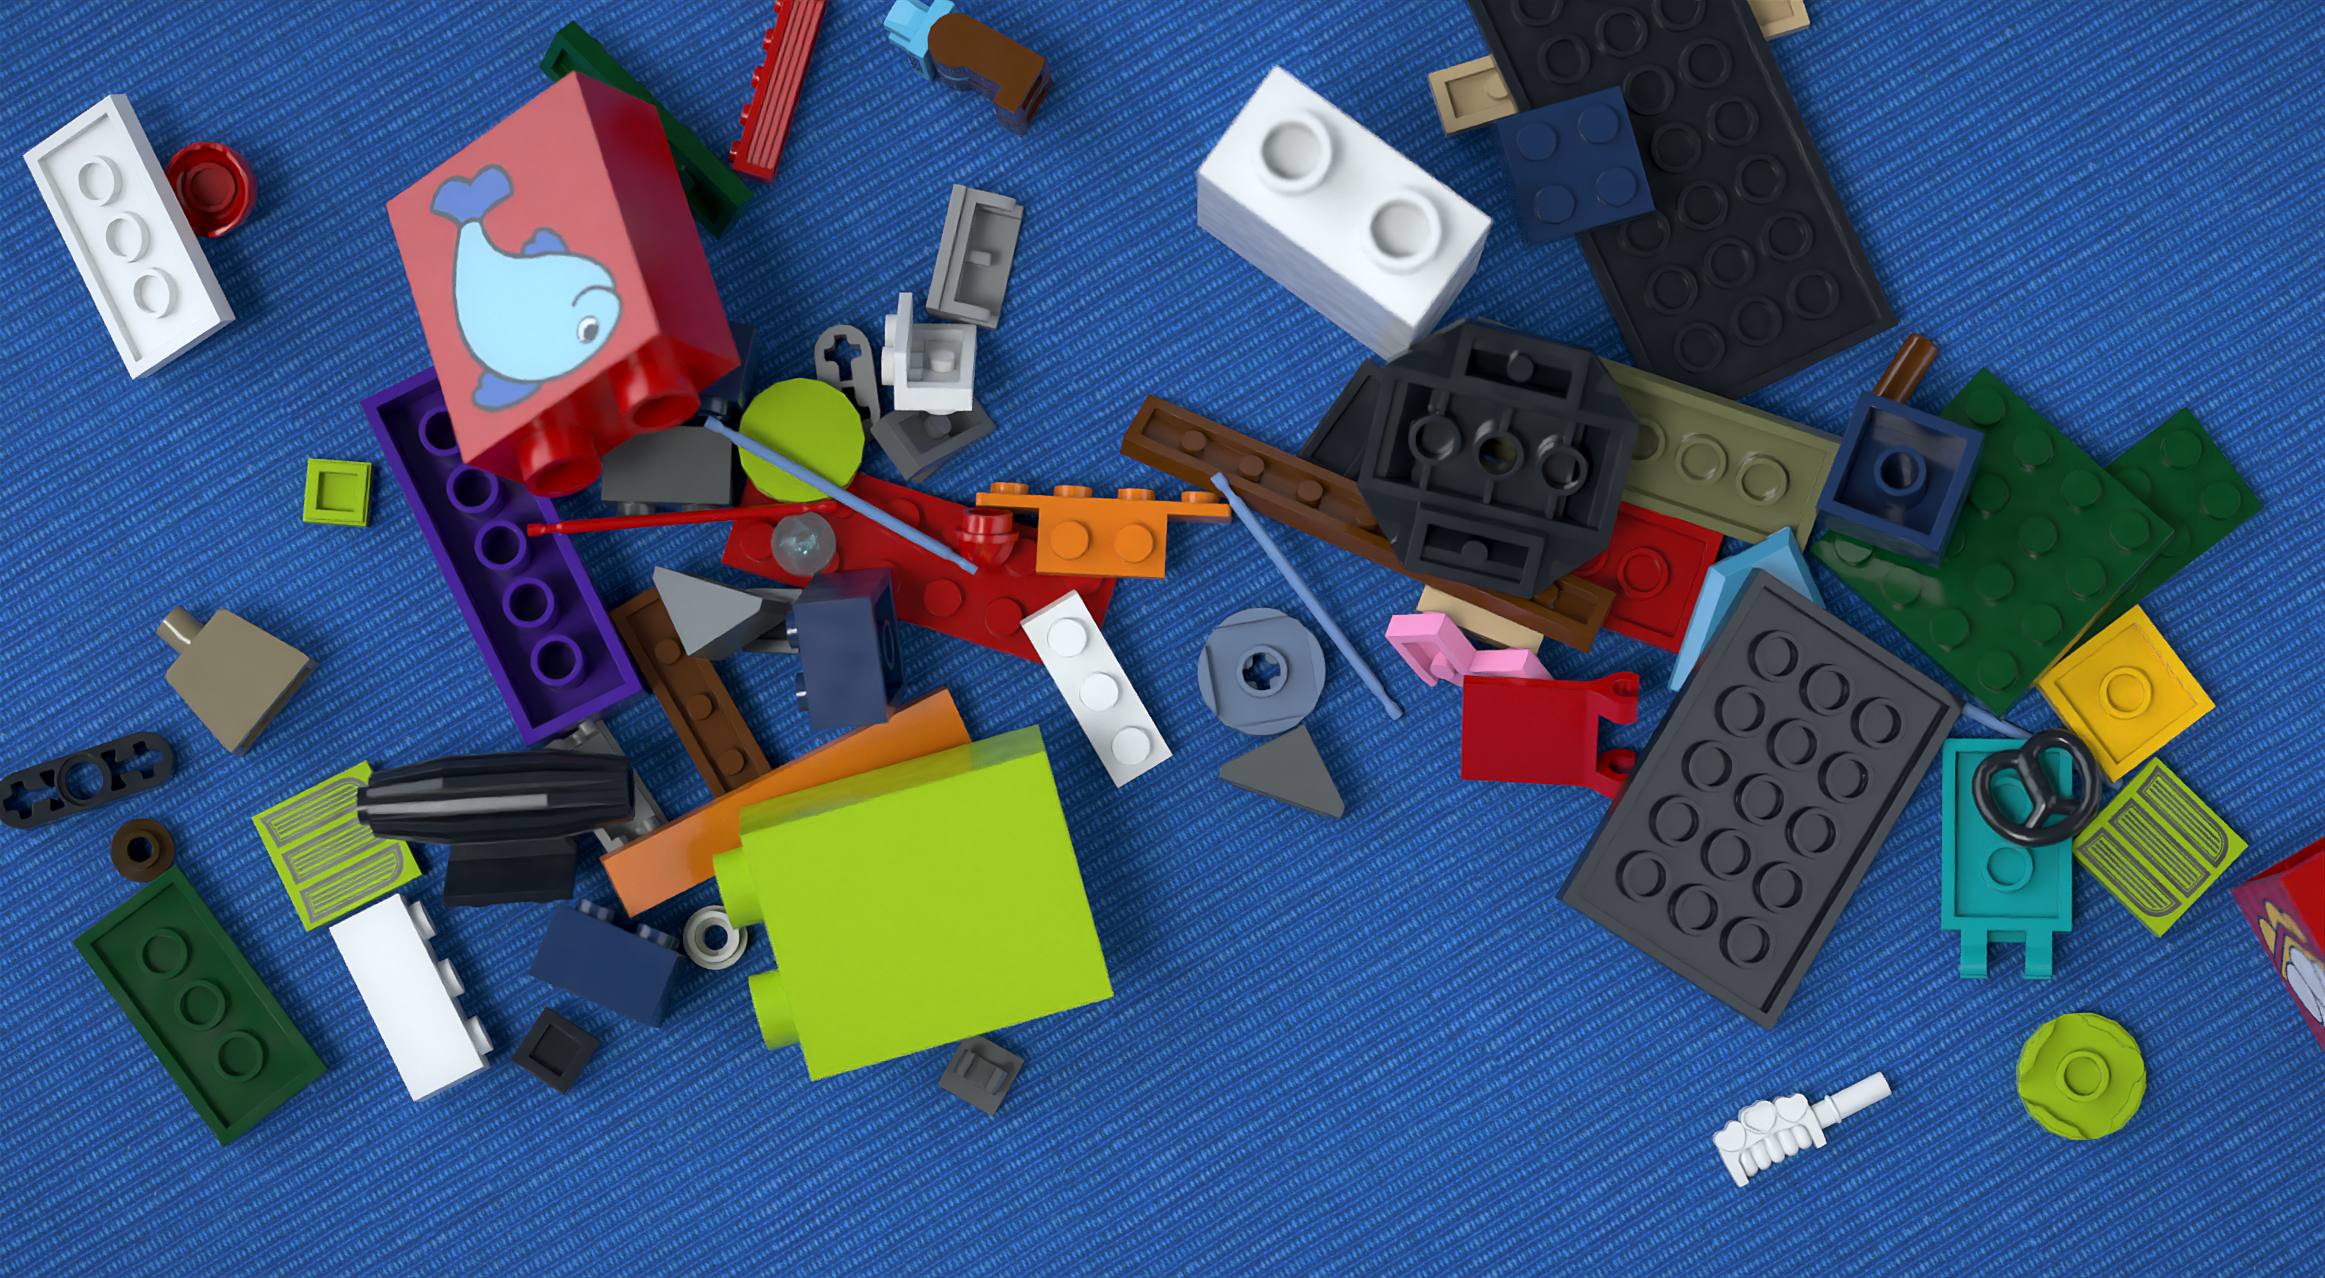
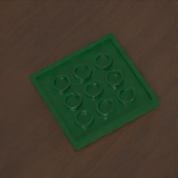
M1983 367L1937 415V417L1982 432L1985 437V453L1939 569L1830 529L1811 547L1810 554L1811 557L2001 722L2176 537V530Z

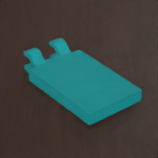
M1946 738L1942 744L1941 932L1961 933L1960 979H1986L1987 943H2025V980H2051L2052 934H2071L2072 837L2052 846L2019 848L2015 844L2001 838L1986 824L1978 812L1972 796L1971 780L1976 767L1981 761L1994 752L2005 749H2020L2028 739ZM2051 748L2044 751L2039 756V761L2056 795L2072 799V756L2061 748ZM2005 769L1998 772L1992 778V795L2004 815L2014 823L2022 826L2033 810V805L2014 769ZM2050 815L2043 827L2056 824L2067 816Z

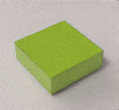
M308 458L303 522L306 524L369 528L375 465L365 462Z

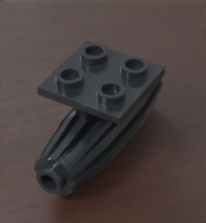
M551 748L446 755L371 773L368 778V786L358 787L357 814L360 825H370L372 835L375 838L451 846L442 894L444 908L460 906L485 907L491 904L523 902L549 903L555 900L573 899L582 833L634 820L636 805L634 772L629 756Z

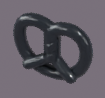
M2047 729L2029 738L2020 749H2005L1992 753L1984 758L1976 767L1971 780L1974 803L1986 824L2001 838L2023 849L2027 847L2041 848L2052 846L2075 836L2097 814L2102 795L2100 769L2093 752L2078 735L2065 729ZM2051 748H2061L2067 751L2075 760L2082 780L2080 800L2062 798L2056 795L2039 761V756L2044 751ZM2005 769H2014L2033 805V810L2022 826L2014 823L2004 815L1992 795V778L1998 772ZM2050 815L2067 816L2056 824L2043 827Z

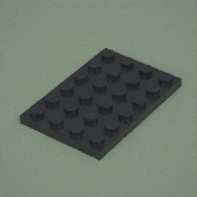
M1753 567L1555 898L1760 1028L1771 1032L1967 702L1762 568Z

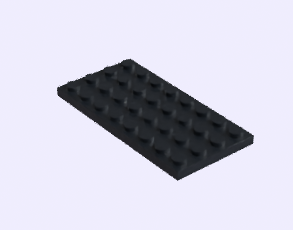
M1464 0L1516 114L1620 85L1655 210L1647 217L1574 238L1635 368L1736 401L1898 325L1747 0Z

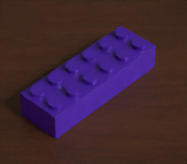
M435 365L359 401L526 747L531 750L542 749L554 740L563 739L579 730L578 726L585 721L593 720L597 722L650 696L617 627L608 613L609 610L572 534L546 533L542 536L528 537L527 524L541 523L549 525L565 521L554 498L534 496L527 491L525 484L464 464Z

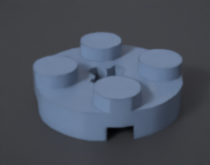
M1252 608L1227 617L1208 637L1198 661V685L1207 708L1225 727L1247 736L1270 737L1290 731L1313 712L1324 688L1325 660L1316 637L1298 620L1276 609ZM1256 655H1265L1268 665L1278 664L1280 676L1273 677L1270 680V689L1258 690L1254 681L1245 682L1242 670H1248L1252 667V657Z

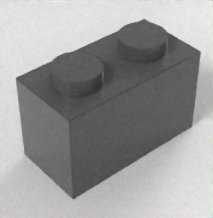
M675 426L655 433H637L603 456L601 501L608 508H617V517L655 514V509L681 510V512L733 508L735 507L737 445L730 438L721 433H714L705 427Z

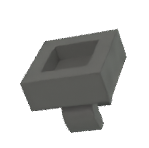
M975 1035L962 1040L937 1085L994 1117L1025 1060L985 1037Z

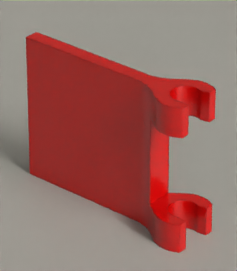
M1618 672L1598 680L1586 682L1464 675L1461 779L1582 786L1595 790L1607 798L1614 799L1635 764V752L1627 749H1614L1597 756L1599 714L1615 723L1630 724L1637 722L1639 675L1631 672Z

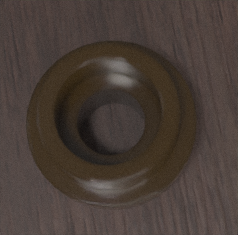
M145 818L131 820L121 826L115 833L110 847L111 860L116 870L123 877L140 883L152 882L173 865L176 855L175 841L170 831L157 821ZM146 838L152 844V855L144 862H137L131 854L132 846L138 839Z

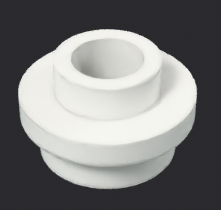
M718 905L707 906L695 912L686 923L683 933V943L689 957L699 966L712 970L725 969L735 964L744 954L748 942L747 928L743 927L733 930L725 907ZM712 926H722L728 934L726 945L719 950L709 949L704 941L706 931Z

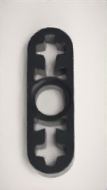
M137 732L11 773L0 781V820L10 827L31 831L161 789L172 781L177 772V752L166 738L152 732ZM146 744L150 751L162 753L163 761L154 765L155 776L148 779L145 772L139 770L121 774L120 777L125 782L126 787L117 790V774L107 759L109 754L116 752V763L123 765L140 758L138 747ZM93 763L102 772V788L93 798L86 800L78 799L69 788L70 774L80 764ZM55 772L54 786L58 796L65 804L64 808L56 810V799L47 798L32 805L33 815L29 818H26V815L21 811L10 809V801L18 798V786L24 784V787L32 792L53 788L46 779V776Z

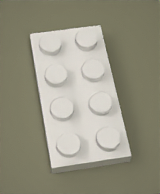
M125 93L107 96L23 155L132 379L149 377L236 319Z

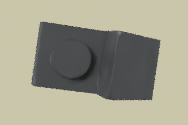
M973 395L972 411H956L947 415H935L925 410H895L883 416L869 430L906 481L912 479L915 483L919 484L989 436L997 427Z

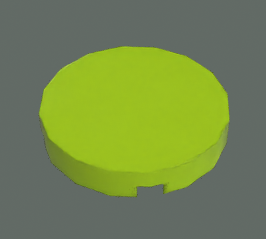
M805 378L774 383L755 396L741 417L739 432L844 490L849 487L857 475L856 472L861 466L866 444L860 415L847 396L826 382ZM738 446L744 472L756 489L769 498L772 497L779 502L785 503L804 502L807 504L832 499L831 496Z
M2094 1013L2063 1014L2041 1024L2025 1041L2016 1064L2017 1092L2027 1114L2045 1131L2068 1140L2098 1139L2120 1130L2138 1111L2147 1087L2146 1070H2144V1061L2135 1039L2116 1021Z

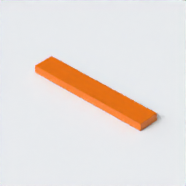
M942 685L898 707L888 723L862 725L599 858L625 913L631 918L716 875L712 855L742 847L740 839V807L969 744L972 741L948 689Z

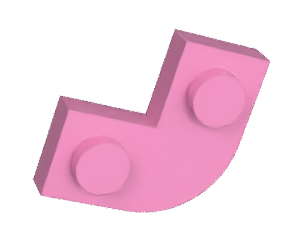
M1427 611L1422 614L1393 615L1385 637L1414 672L1431 687L1437 684L1439 678L1463 687L1464 675L1554 680L1539 658L1530 649L1509 647L1505 650L1476 651L1457 628L1456 623L1446 613Z

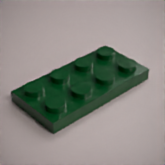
M2184 407L2103 468L2175 529L2176 537L2059 661L2264 508L2187 407Z
M175 864L72 941L223 1147L232 1145L331 1070L180 865Z

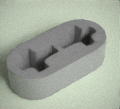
M836 325L823 332L816 342L814 359L818 381L826 382L842 393L855 391L859 409L871 412L870 419L861 421L865 442L868 444L875 438L869 429L882 418L873 352L867 337L859 329L850 325ZM839 339H847L852 349L861 348V356L851 360L853 380L842 381L837 363L835 361L826 362V354L836 351V341Z

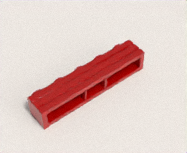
M776 0L774 13L779 15L775 29H767L762 50L767 51L764 65L756 66L751 82V88L756 89L752 104L745 103L740 118V125L745 126L740 141H733L729 153L728 162L733 164L732 170L739 177L773 186L829 0Z

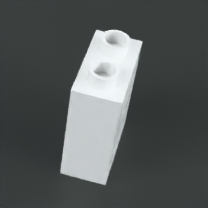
M1278 66L1274 67L1198 170L1197 225L1386 361L1389 357L1404 349L1408 350L1413 344L1429 336L1475 273L1492 222L1490 218Z

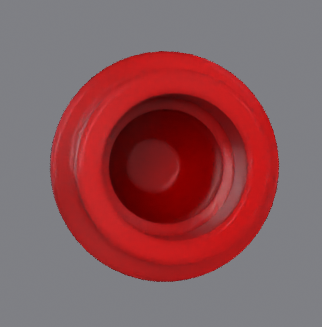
M976 507L962 510L961 525L955 527L954 537L958 539L962 557L974 566L987 570L1000 565L1009 558L1014 543L1018 540L1019 530L1013 527V512L1000 508Z

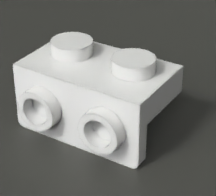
M899 293L897 315L886 314L885 347H882V385H894L895 410H925L935 415H947L956 411H972L977 351V325L913 323L912 293Z

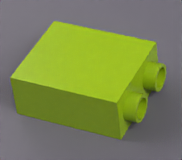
M1038 724L740 807V839L742 847L712 855L717 882L732 929L736 930L765 921L778 965L776 969L748 976L753 1004L767 1049L772 1051L801 1043L811 1081L1114 997L1105 959Z

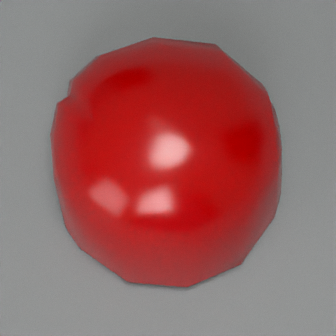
M211 141L191 143L174 154L164 170L195 235L211 239L228 234L246 223L257 203V178L251 164L239 151L227 144Z

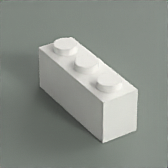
M398 893L329 928L414 1102H424L491 1068L485 1054L494 1050L493 1044L477 1015L467 1019L457 998L458 995L465 992L464 985L449 958L439 962L429 941V938L437 935V931L430 915L420 900L411 904L407 896Z

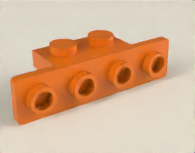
M998 482L990 484V493H976V507L1000 508L1009 510L1013 514L1039 515L1036 573L1039 575L1164 580L1167 521L1231 524L1232 516L1230 504H1219L1220 496L1211 492H1182L1181 502L1156 501V491L1127 488L1118 489L1117 499L1092 498V488L1083 486H1055L1054 496L1028 495L1029 486L1026 484Z

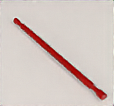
M836 499L809 504L795 502L561 521L557 524L549 525L535 523L527 524L528 537L542 536L546 533L571 534L794 516L817 511L831 513L837 512Z

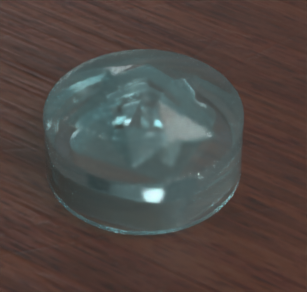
M807 512L804 515L784 517L774 529L771 547L776 561L786 572L797 577H812L822 573L830 566L836 555L837 541L833 529L824 518L818 514Z

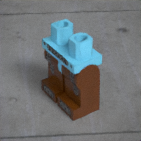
M896 0L883 23L884 28L891 32L888 37L890 43L908 53L913 70L917 75L931 82L936 73H938L941 81L950 89L959 92L973 90L992 101L1000 126L1021 138L1053 86L1046 58L976 19L958 13L955 3L949 0H934L931 7L919 0Z

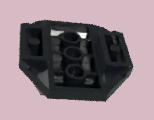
M1464 317L1413 344L1408 350L1404 349L1387 359L1357 488L1375 520L1391 543L1390 546L1403 569L1531 599L1551 586L1554 581L1580 567L1609 547L1640 426V418L1592 347ZM1492 437H1503L1513 443L1517 453L1507 462L1495 463L1483 455L1480 447L1486 440Z

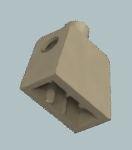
M178 605L165 617L156 631L157 636L181 654L167 670L165 678L228 751L240 757L246 754L320 665L310 656L223 607L205 625L182 605Z

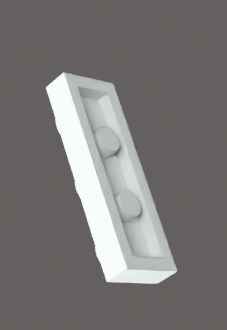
M1075 589L1020 621L1025 633L1117 788L1173 756Z

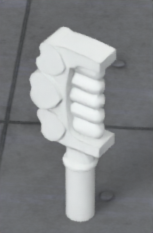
M1879 1071L1832 1096L1826 1095L1824 1100L1812 1106H1809L1804 1095L1799 1093H1792L1787 1097L1777 1096L1772 1103L1763 1099L1756 1100L1752 1105L1745 1106L1739 1111L1738 1121L1729 1120L1722 1130L1716 1131L1713 1134L1712 1140L1729 1174L1737 1186L1742 1187L1749 1183L1746 1176H1754L1758 1168L1761 1170L1768 1169L1771 1166V1161L1780 1163L1785 1159V1154L1795 1156L1799 1148L1803 1150L1808 1149L1812 1146V1143L1816 1148L1827 1144L1822 1129L1835 1122L1841 1123L1842 1119L1892 1093L1884 1076Z

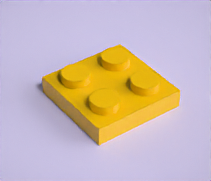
M2138 604L2054 665L2035 685L2067 729L2078 735L2091 749L2100 772L2109 784L2116 782L2216 707Z

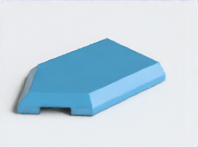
M1789 526L1765 537L1764 541L1735 556L1730 555L1708 567L1667 688L1679 691L1753 567L1762 568L1824 610L1826 609Z

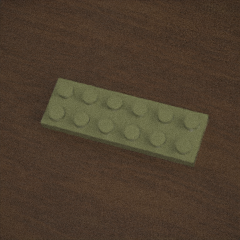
M1478 316V319H1477V320L1484 321V322H1488V323H1493V324H1497V325H1501V326H1505V327H1510V326H1507V325H1504V324H1501V323H1498V322H1495V321H1492V320H1489V319H1486V318H1483V317H1480V316ZM1598 356L1640 418V426L1621 497L1622 501L1667 516L1679 518L1754 545L1764 541L1765 537L1789 526L1803 554L1817 517L1816 504L1843 437ZM1492 437L1486 440L1480 447L1483 455L1504 462L1511 460L1517 453L1513 443L1503 437Z

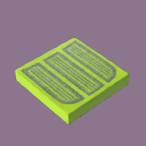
M2155 756L2072 840V857L2156 938H2159L2249 845Z
M367 760L251 817L306 931L309 933L425 876L408 841L375 838L372 835L370 825H360L357 814L358 787L368 786V778L371 773H374L370 762Z

